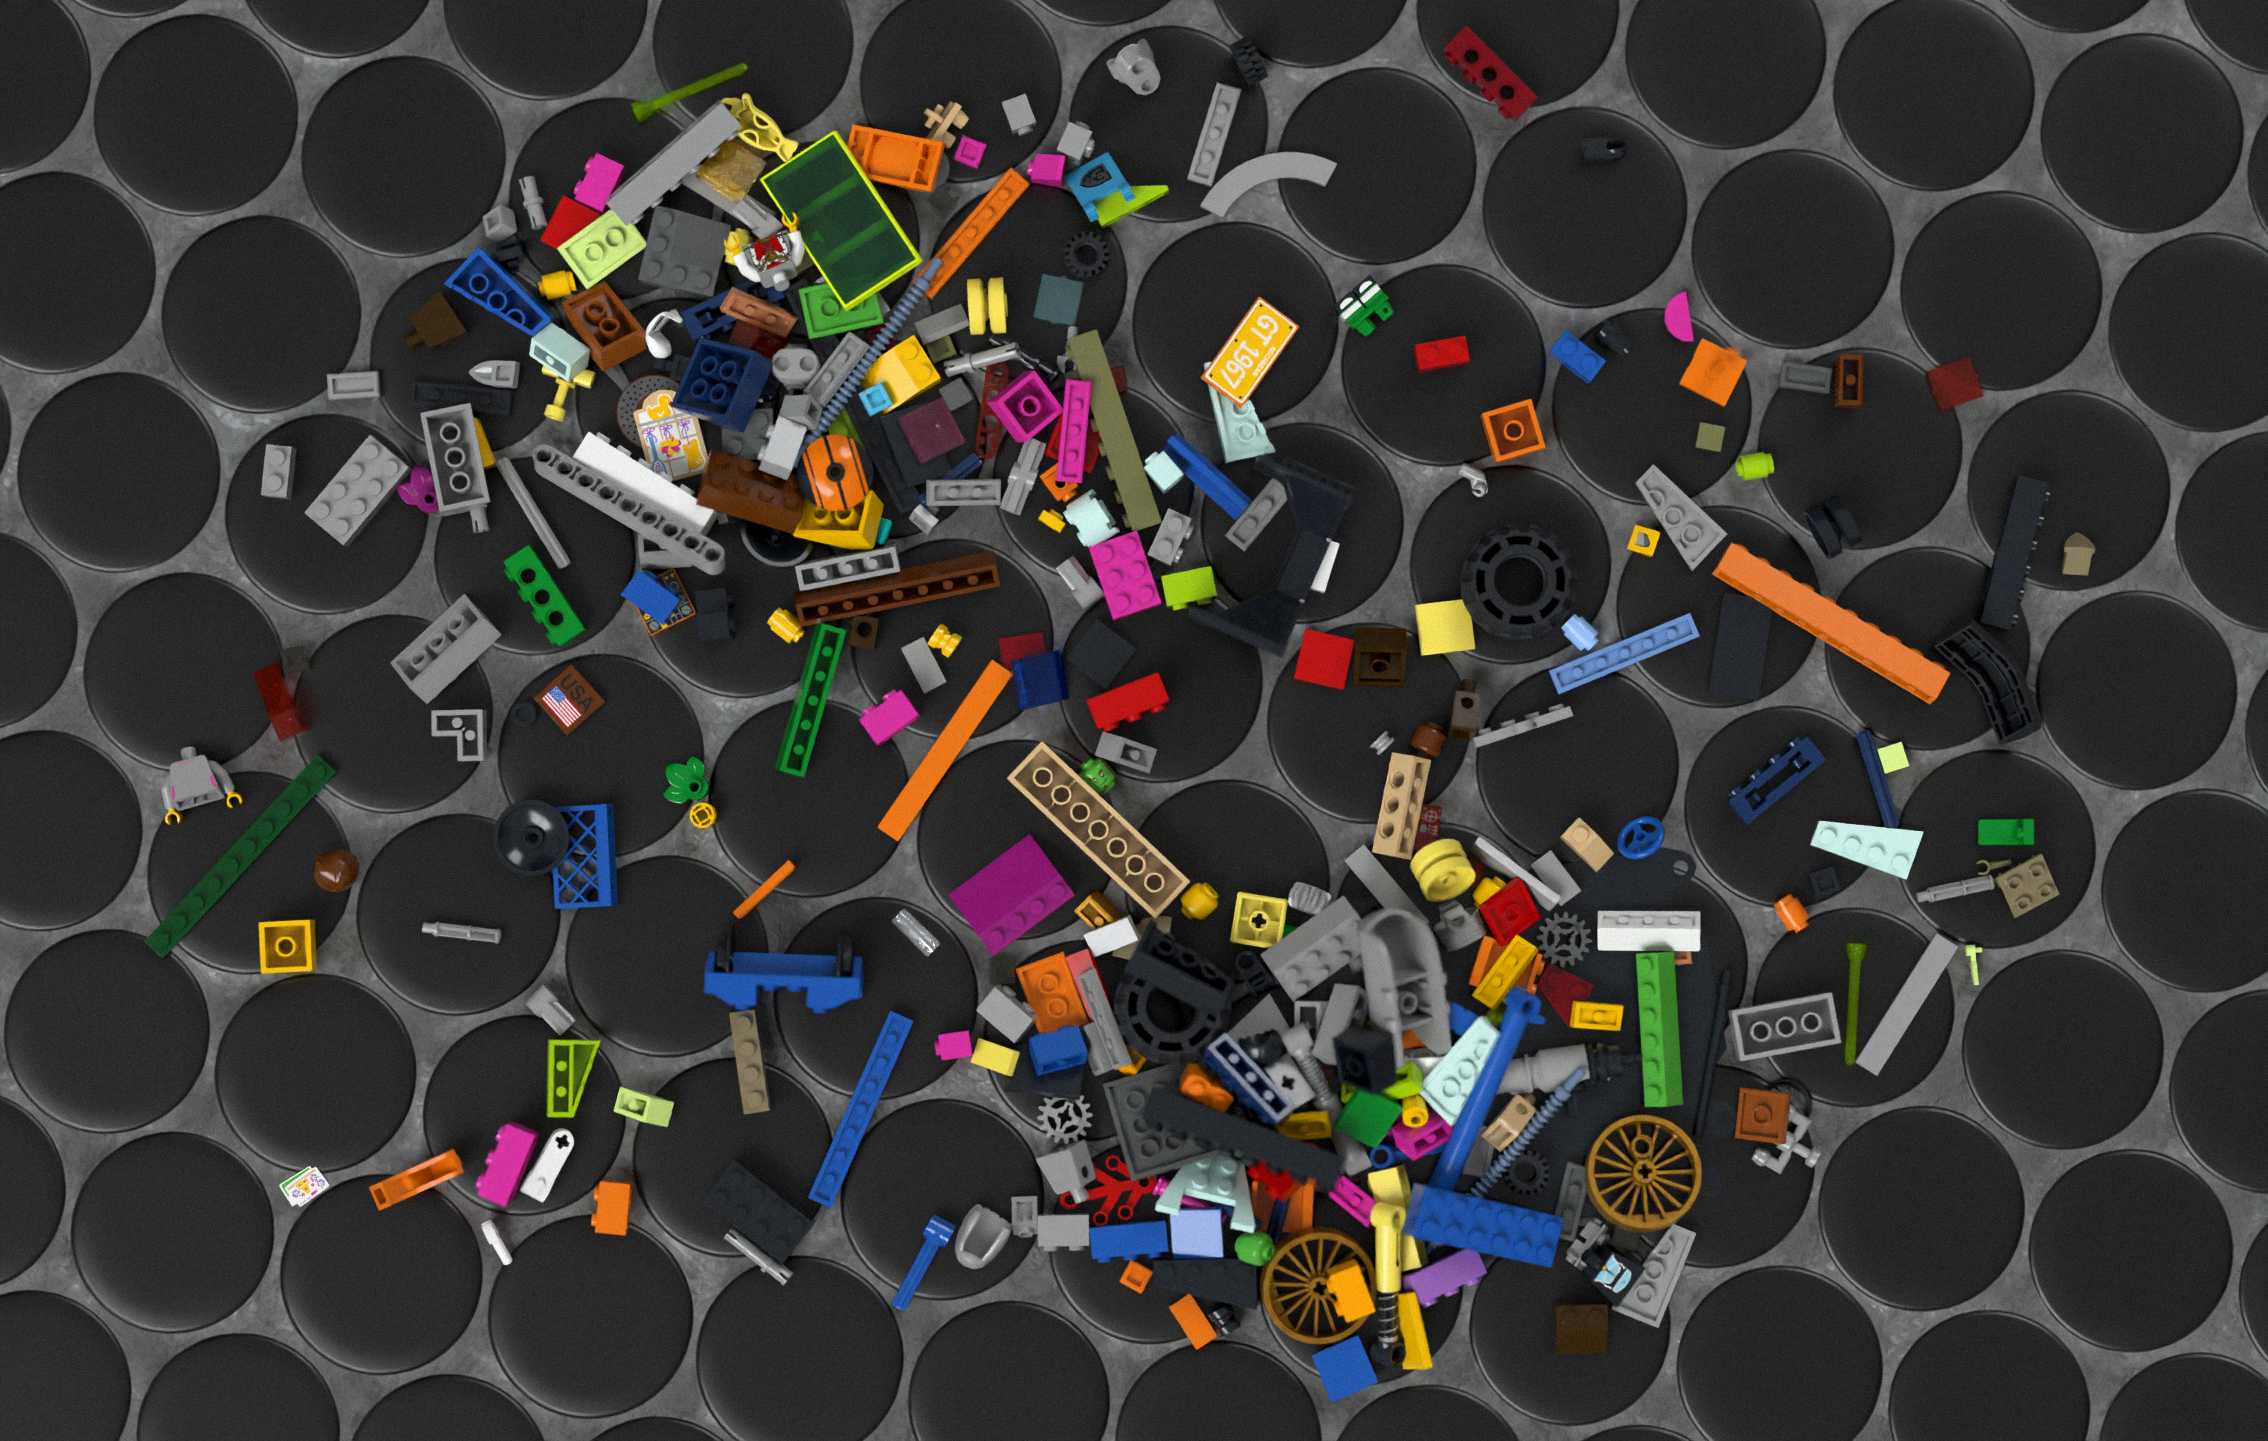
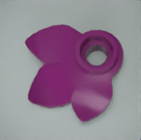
M416 465L411 472V483L397 485L398 493L405 503L417 505L425 513H434L439 510L433 476L427 468ZM427 496H431L434 502L429 504L424 499Z

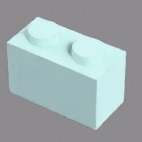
M551 322L532 338L529 355L569 382L588 366L590 349L584 343L579 342L565 330Z
M1164 451L1160 454L1154 452L1145 460V473L1163 494L1183 478L1181 470Z

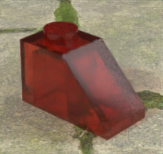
M737 319L728 343L740 348L757 351L762 356L772 359L775 353L787 346L790 338Z

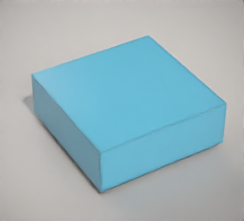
M882 382L858 394L869 417L893 405Z

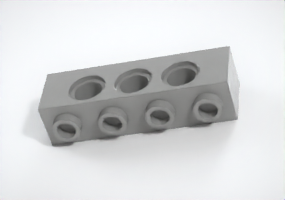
M895 543L875 547L873 550H860L804 561L795 565L799 589L803 591L900 572L901 566Z

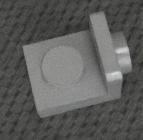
M1037 1196L1011 1197L1013 1235L1031 1237L1033 1234H1038Z

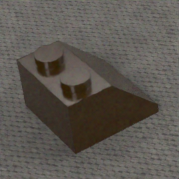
M1355 628L1353 685L1404 686L1407 655V633L1405 628Z
M1605 1302L1554 1303L1555 1355L1601 1354L1607 1352L1608 1312Z

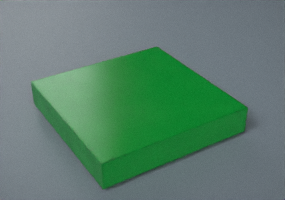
M1356 1089L1334 1122L1333 1127L1377 1149L1401 1113L1403 1106L1401 1103L1382 1094L1375 1096Z

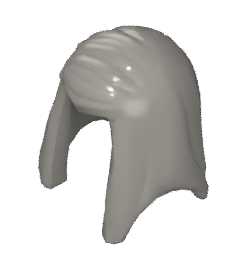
M976 1204L965 1216L955 1241L957 1260L963 1266L971 1269L984 1267L1003 1249L1009 1239L1012 1225L1006 1219L1000 1218L999 1214L991 1211L989 1208H983L982 1205Z

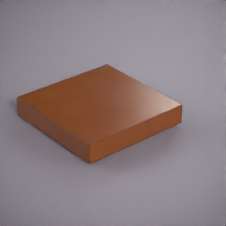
M1740 1087L1735 1138L1786 1144L1791 1093Z

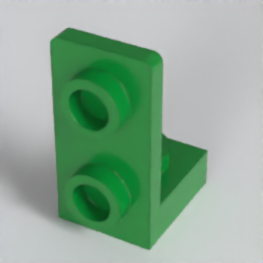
M2034 819L1978 820V844L2034 845Z

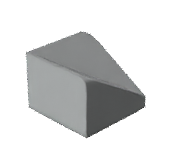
M502 204L483 216L486 237L498 243L517 232L513 210Z

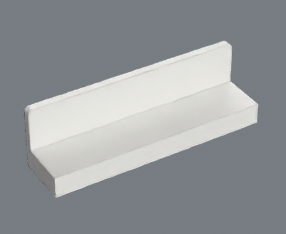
M1598 911V950L1700 951V911Z

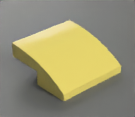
M1462 599L1415 605L1421 656L1475 649L1472 617L1464 606Z

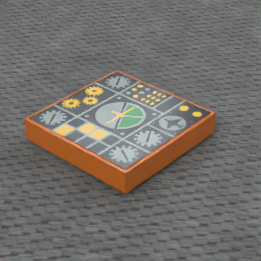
M674 568L658 575L659 580L656 582L663 588L668 584L680 593L677 598L682 602L667 623L662 625L636 606L650 636L697 614Z

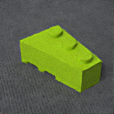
M548 1039L547 1117H574L594 1057L601 1042L600 1040Z

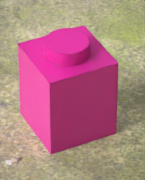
M969 1030L939 1034V1040H934L936 1056L941 1055L942 1060L973 1056Z

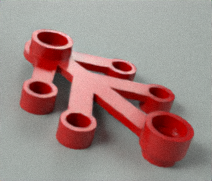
M1110 1155L1106 1159V1167L1112 1171L1118 1170L1130 1178V1180L1120 1182L1098 1169L1092 1162L1096 1175L1095 1179L1105 1184V1186L1087 1190L1090 1198L1085 1201L1108 1196L1101 1209L1093 1215V1222L1097 1226H1104L1107 1224L1108 1215L1122 1192L1133 1190L1126 1204L1121 1205L1118 1209L1119 1218L1129 1220L1141 1195L1152 1192L1156 1187L1157 1179L1156 1176L1148 1177L1149 1184L1147 1186H1141L1139 1180L1132 1182L1127 1165L1121 1162L1118 1156ZM1111 1158L1118 1160L1116 1167L1112 1168L1109 1166L1108 1161ZM1070 1191L1061 1193L1060 1204L1063 1208L1072 1210L1079 1205L1075 1201L1073 1204L1065 1202V1197L1072 1195ZM1122 1208L1130 1210L1128 1217L1121 1215L1120 1211ZM1098 1214L1105 1215L1106 1219L1103 1223L1096 1221Z

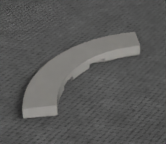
M1281 152L1260 156L1239 165L1227 173L1210 190L1200 207L1223 219L1232 204L1246 191L1262 183L1281 178L1307 180L1325 187L1337 163L1313 154L1300 152Z

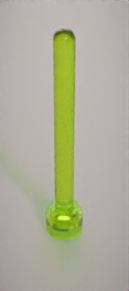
M740 63L649 102L638 100L631 103L638 122L648 119L647 116L651 115V111L745 73L747 66L744 63Z
M1846 943V953L1848 954V959H1851L1845 1063L1847 1065L1855 1063L1861 960L1864 959L1867 951V944Z

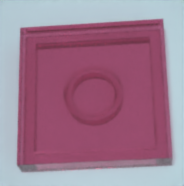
M943 397L898 419L920 464L965 443Z

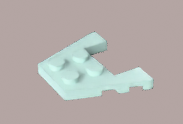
M1218 1156L1181 1167L1157 1201L1156 1211L1177 1216L1183 1194L1231 1205L1235 1208L1230 1228L1253 1233L1254 1216L1245 1166L1242 1160H1232Z

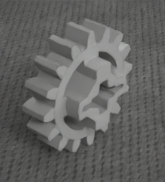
M1083 1095L1080 1096V1100L1066 1099L1065 1104L1059 1108L1051 1106L1056 1101L1066 1098L1053 1097L1050 1100L1045 1097L1044 1101L1047 1105L1046 1107L1039 1106L1038 1109L1044 1113L1037 1116V1120L1044 1121V1124L1039 1128L1040 1130L1047 1128V1138L1054 1135L1055 1143L1060 1138H1064V1143L1068 1144L1069 1138L1072 1137L1077 1142V1134L1086 1135L1083 1128L1084 1126L1091 1127V1123L1086 1121V1119L1092 1117L1093 1114L1086 1112V1109L1090 1107V1103H1082ZM1074 1103L1080 1107L1082 1117L1075 1114L1073 1110ZM1067 1105H1070L1069 1116L1072 1117V1120H1067L1063 1127L1060 1128L1061 1117L1058 1116V1113H1063ZM1048 1116L1055 1119L1057 1123L1056 1130L1050 1126ZM1071 1125L1079 1126L1071 1133H1064L1066 1127Z

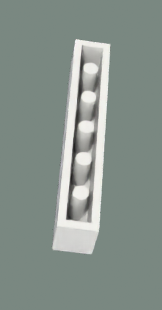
M590 432L587 433L572 458L700 534L707 535L719 513L715 510L696 505L697 499L693 497V490L683 484L678 488L672 484L673 478L662 471L657 475L651 471L653 467L651 464L639 458L638 462L630 458L632 454L630 451L620 445L617 449L609 445L611 439L598 432L595 436Z

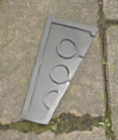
M1654 464L1635 483L1691 571L1727 535L1718 524Z
M1268 994L1227 1034L1239 1046L1238 1040L1240 1038L1245 1039L1248 1036L1253 1038L1255 1034H1263L1264 1031H1270V1029H1275L1280 1034L1290 1028L1271 995ZM1202 1058L1196 1063L1205 1068L1210 1075L1217 1076L1205 1067Z
M1675 1224L1669 1226L1642 1263V1266L1646 1269L1618 1307L1612 1304L1610 1308L1658 1328L1696 1233Z

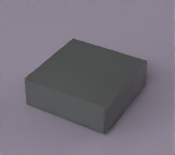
M961 377L938 389L951 412L973 400Z

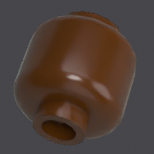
M1426 721L1425 724L1417 725L1410 741L1411 747L1416 750L1415 755L1428 760L1430 756L1439 757L1448 738L1446 733H1444L1445 728Z

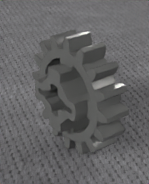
M1563 912L1562 918H1559L1557 913H1553L1554 920L1551 921L1545 918L1547 926L1538 927L1543 933L1536 936V939L1542 940V944L1537 946V949L1545 950L1542 957L1545 959L1550 956V964L1554 965L1559 960L1560 967H1564L1565 961H1568L1573 966L1575 958L1580 961L1583 960L1582 951L1589 953L1590 950L1585 947V944L1592 942L1591 939L1586 938V934L1591 931L1590 929L1582 928L1586 923L1584 920L1576 921L1578 915L1574 914L1570 919L1567 912ZM1568 922L1572 926L1568 929H1561L1557 923ZM1550 930L1553 934V940L1548 946L1547 935ZM1560 933L1563 935L1570 934V937L1567 939L1568 945H1557L1560 941L1558 936ZM1580 933L1581 938L1579 947L1575 945V936ZM1562 949L1567 950L1571 955L1562 957L1555 953Z

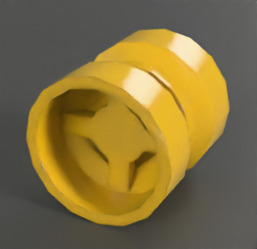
M941 623L927 644L932 648H941L942 654L949 658L962 637L957 633L950 635L948 627Z
M698 803L691 808L690 820L695 826L708 828L715 823L717 813L712 805Z

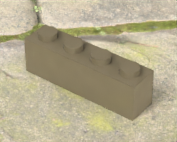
M757 1009L731 1012L729 1016L744 1114L769 1111L771 1110Z

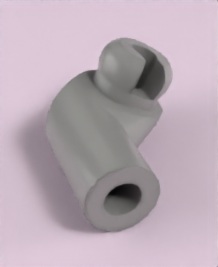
M1463 463L1458 474L1470 479L1472 492L1476 497L1484 496L1488 492V483L1484 472Z

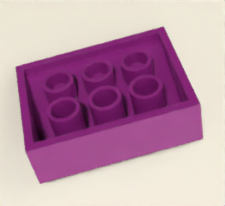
M1029 834L951 892L949 896L994 956L1075 896V894Z

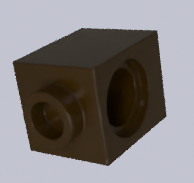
M875 613L853 616L850 646L876 649L880 619L875 618ZM862 623H869L872 626V632L867 637H862L858 633V628Z

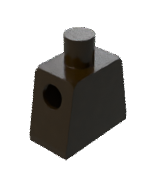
M438 292L410 318L416 329L404 336V339L411 349L425 342L427 347L433 351L464 338L469 333L444 294Z
M1462 679L1460 691H1455L1446 734L1448 738L1471 742L1476 733L1481 695L1475 693L1477 682L1474 680ZM1462 704L1467 705L1469 709L1462 707Z

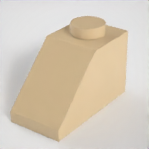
M1577 818L1560 836L1596 872L1614 854L1605 842L1580 818Z

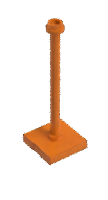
M1702 338L1679 385L1724 407L1747 360L1741 358L1735 349H1723Z

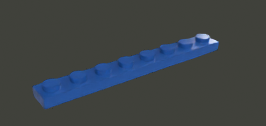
M893 1011L889 1012L808 1196L809 1199L832 1208L911 1029L913 1020Z

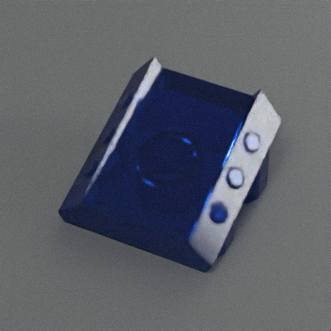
M1060 649L1011 661L1010 673L1015 682L1016 698L1020 711L1069 699Z

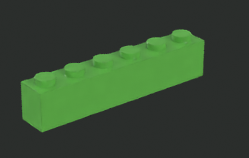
M1674 952L1636 954L1645 1107L1683 1105Z

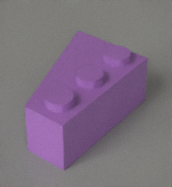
M1460 1248L1424 1267L1415 1268V1271L1401 1276V1290L1398 1292H1415L1418 1304L1427 1307L1438 1302L1436 1297L1442 1294L1448 1297L1459 1292L1458 1287L1465 1283L1467 1286L1481 1281L1479 1276L1486 1274L1487 1271L1477 1251Z

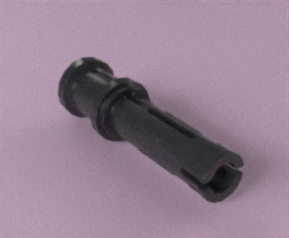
M1000 333L993 334L988 341V344L994 348L1013 343ZM1019 346L1017 352L1020 351L1021 357L1013 358L1012 360L1027 369V371L1035 370L1049 389L1057 380L1061 369L1053 368L1043 361L1044 358L1037 355L1035 357Z

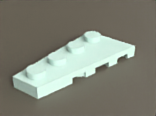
M1208 362V363H1205V364H1204V369H1205V370L1207 369V367L1210 365L1211 362ZM1208 384L1225 463L1258 457L1265 453H1275L1276 451L1254 411L1255 408L1251 400L1248 399L1243 407L1240 408Z
M1484 1016L1479 1017L1427 1076L1423 1081V1092L1419 1093L1451 1126L1456 1124L1501 1035Z

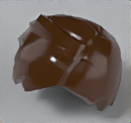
M331 850L323 855H317L315 858L314 878L327 891L343 892L355 883L359 875L360 864L356 856L350 854L348 850Z

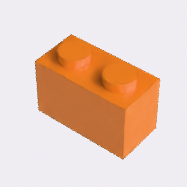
M602 1180L599 1186H595L594 1201H598L597 1211L592 1213L591 1226H596L595 1233L628 1234L633 1183Z

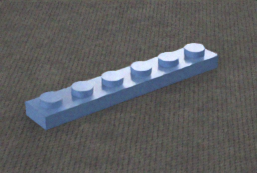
M1688 613L1549 671L1557 693L1561 694L1690 641L1700 635L1691 614Z

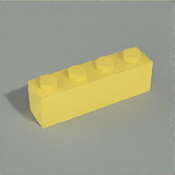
M1401 1164L1368 1173V1188L1373 1193L1374 1200L1377 1203L1383 1202L1403 1207L1407 1214L1411 1189L1405 1165ZM1401 1230V1271L1419 1268L1428 1264L1429 1260L1424 1240L1404 1234Z

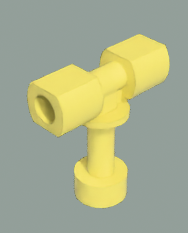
M543 365L542 373L555 377V382L559 384L553 405L546 406L544 415L556 421H563L566 411L562 407L569 388H575L577 384L591 389L596 376L595 372L584 369L571 381L567 382Z

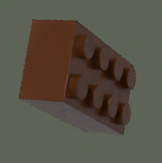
M711 449L703 468L696 505L794 534L801 518L805 495L800 489L797 475L790 473L788 479L785 480L759 470L760 463Z

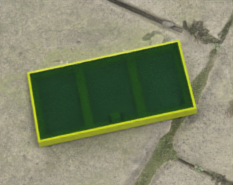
M837 131L831 132L760 179L781 213L786 216L789 224L794 222L793 212L798 216L799 224L797 231L800 230L804 247L846 312L923 261Z

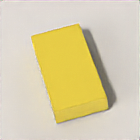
M978 1038L971 1063L1013 1076L1020 1052Z

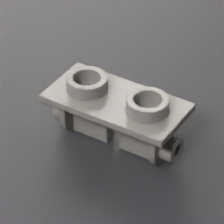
M1596 1218L1593 1221L1590 1220L1580 1233L1586 1239V1242L1583 1244L1576 1239L1566 1252L1568 1255L1565 1259L1582 1271L1584 1267L1588 1266L1581 1261L1583 1252L1589 1248L1596 1252L1599 1247L1604 1246L1610 1238L1609 1233L1612 1230Z

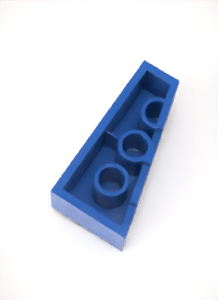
M478 247L444 283L446 286L456 290L533 337L548 324L554 323L556 320L485 248Z

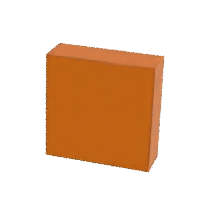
M1130 1260L1119 1282L1142 1294L1153 1270L1134 1260Z

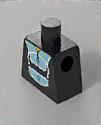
M1602 1246L1597 1253L1589 1248L1581 1256V1261L1588 1265L1583 1272L1585 1278L1605 1299L1616 1307L1620 1305L1646 1269L1634 1259L1606 1246Z

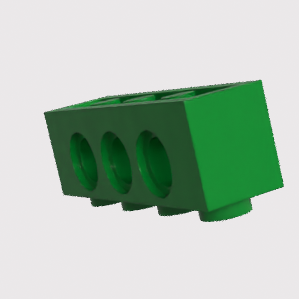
M527 545L503 561L506 565V568L503 569L511 582L516 580L520 586L517 592L525 603L529 601L533 606L534 610L531 613L539 624L543 622L547 627L548 631L545 634L552 645L557 643L559 647H563L587 631L532 546ZM530 569L533 570L536 574L535 580L532 583H525L523 580L524 572ZM541 591H547L550 596L549 601L544 605H540L537 601V595ZM555 612H561L564 617L563 622L558 626H554L551 623V616Z

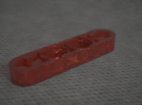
M1003 362L988 365L985 373L975 443L977 455L985 460L994 458L999 447L1002 422L988 405L986 397L991 391L1000 392L1003 390L997 386L988 387V382L994 384V375L990 374V371L995 370L996 366H1000L1001 371L1005 372L1004 376L1001 375L999 377L998 384H1004L1003 389L1008 384L1009 370ZM994 416L998 422L997 427L993 430L984 428L983 420L985 417ZM981 432L988 435L996 434V439L990 437V446L994 447V450L989 451L988 455H984L983 450L979 449L980 445L985 444L986 436L980 437Z

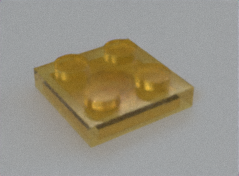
M726 139L719 145L721 149L714 156L706 159L696 173V178L738 204L763 171L767 162L735 141H728Z

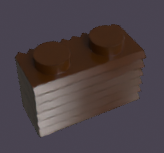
M1841 354L1834 359L1837 362L1834 364L1836 366L1834 369L1836 371L1834 374L1836 376L1834 379L1836 381L1834 384L1836 387L1834 389L1836 392L1834 394L1836 397L1834 399L1836 402L1834 406L1836 408H1860L1863 406L1864 355Z

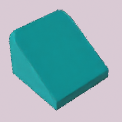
M881 518L875 543L882 546L886 544L893 526L892 521Z

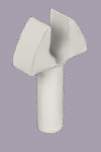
M490 1219L482 1223V1229L489 1244L493 1245L504 1265L510 1264L513 1259L502 1242L499 1230Z

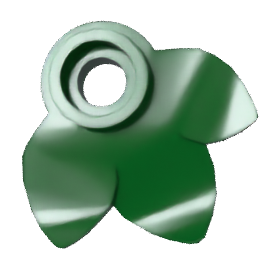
M691 756L686 766L678 763L667 765L666 777L671 786L664 792V797L671 802L679 804L689 799L699 801L705 798L709 791V784L704 778L705 767L698 758ZM698 783L699 789L693 792V785Z

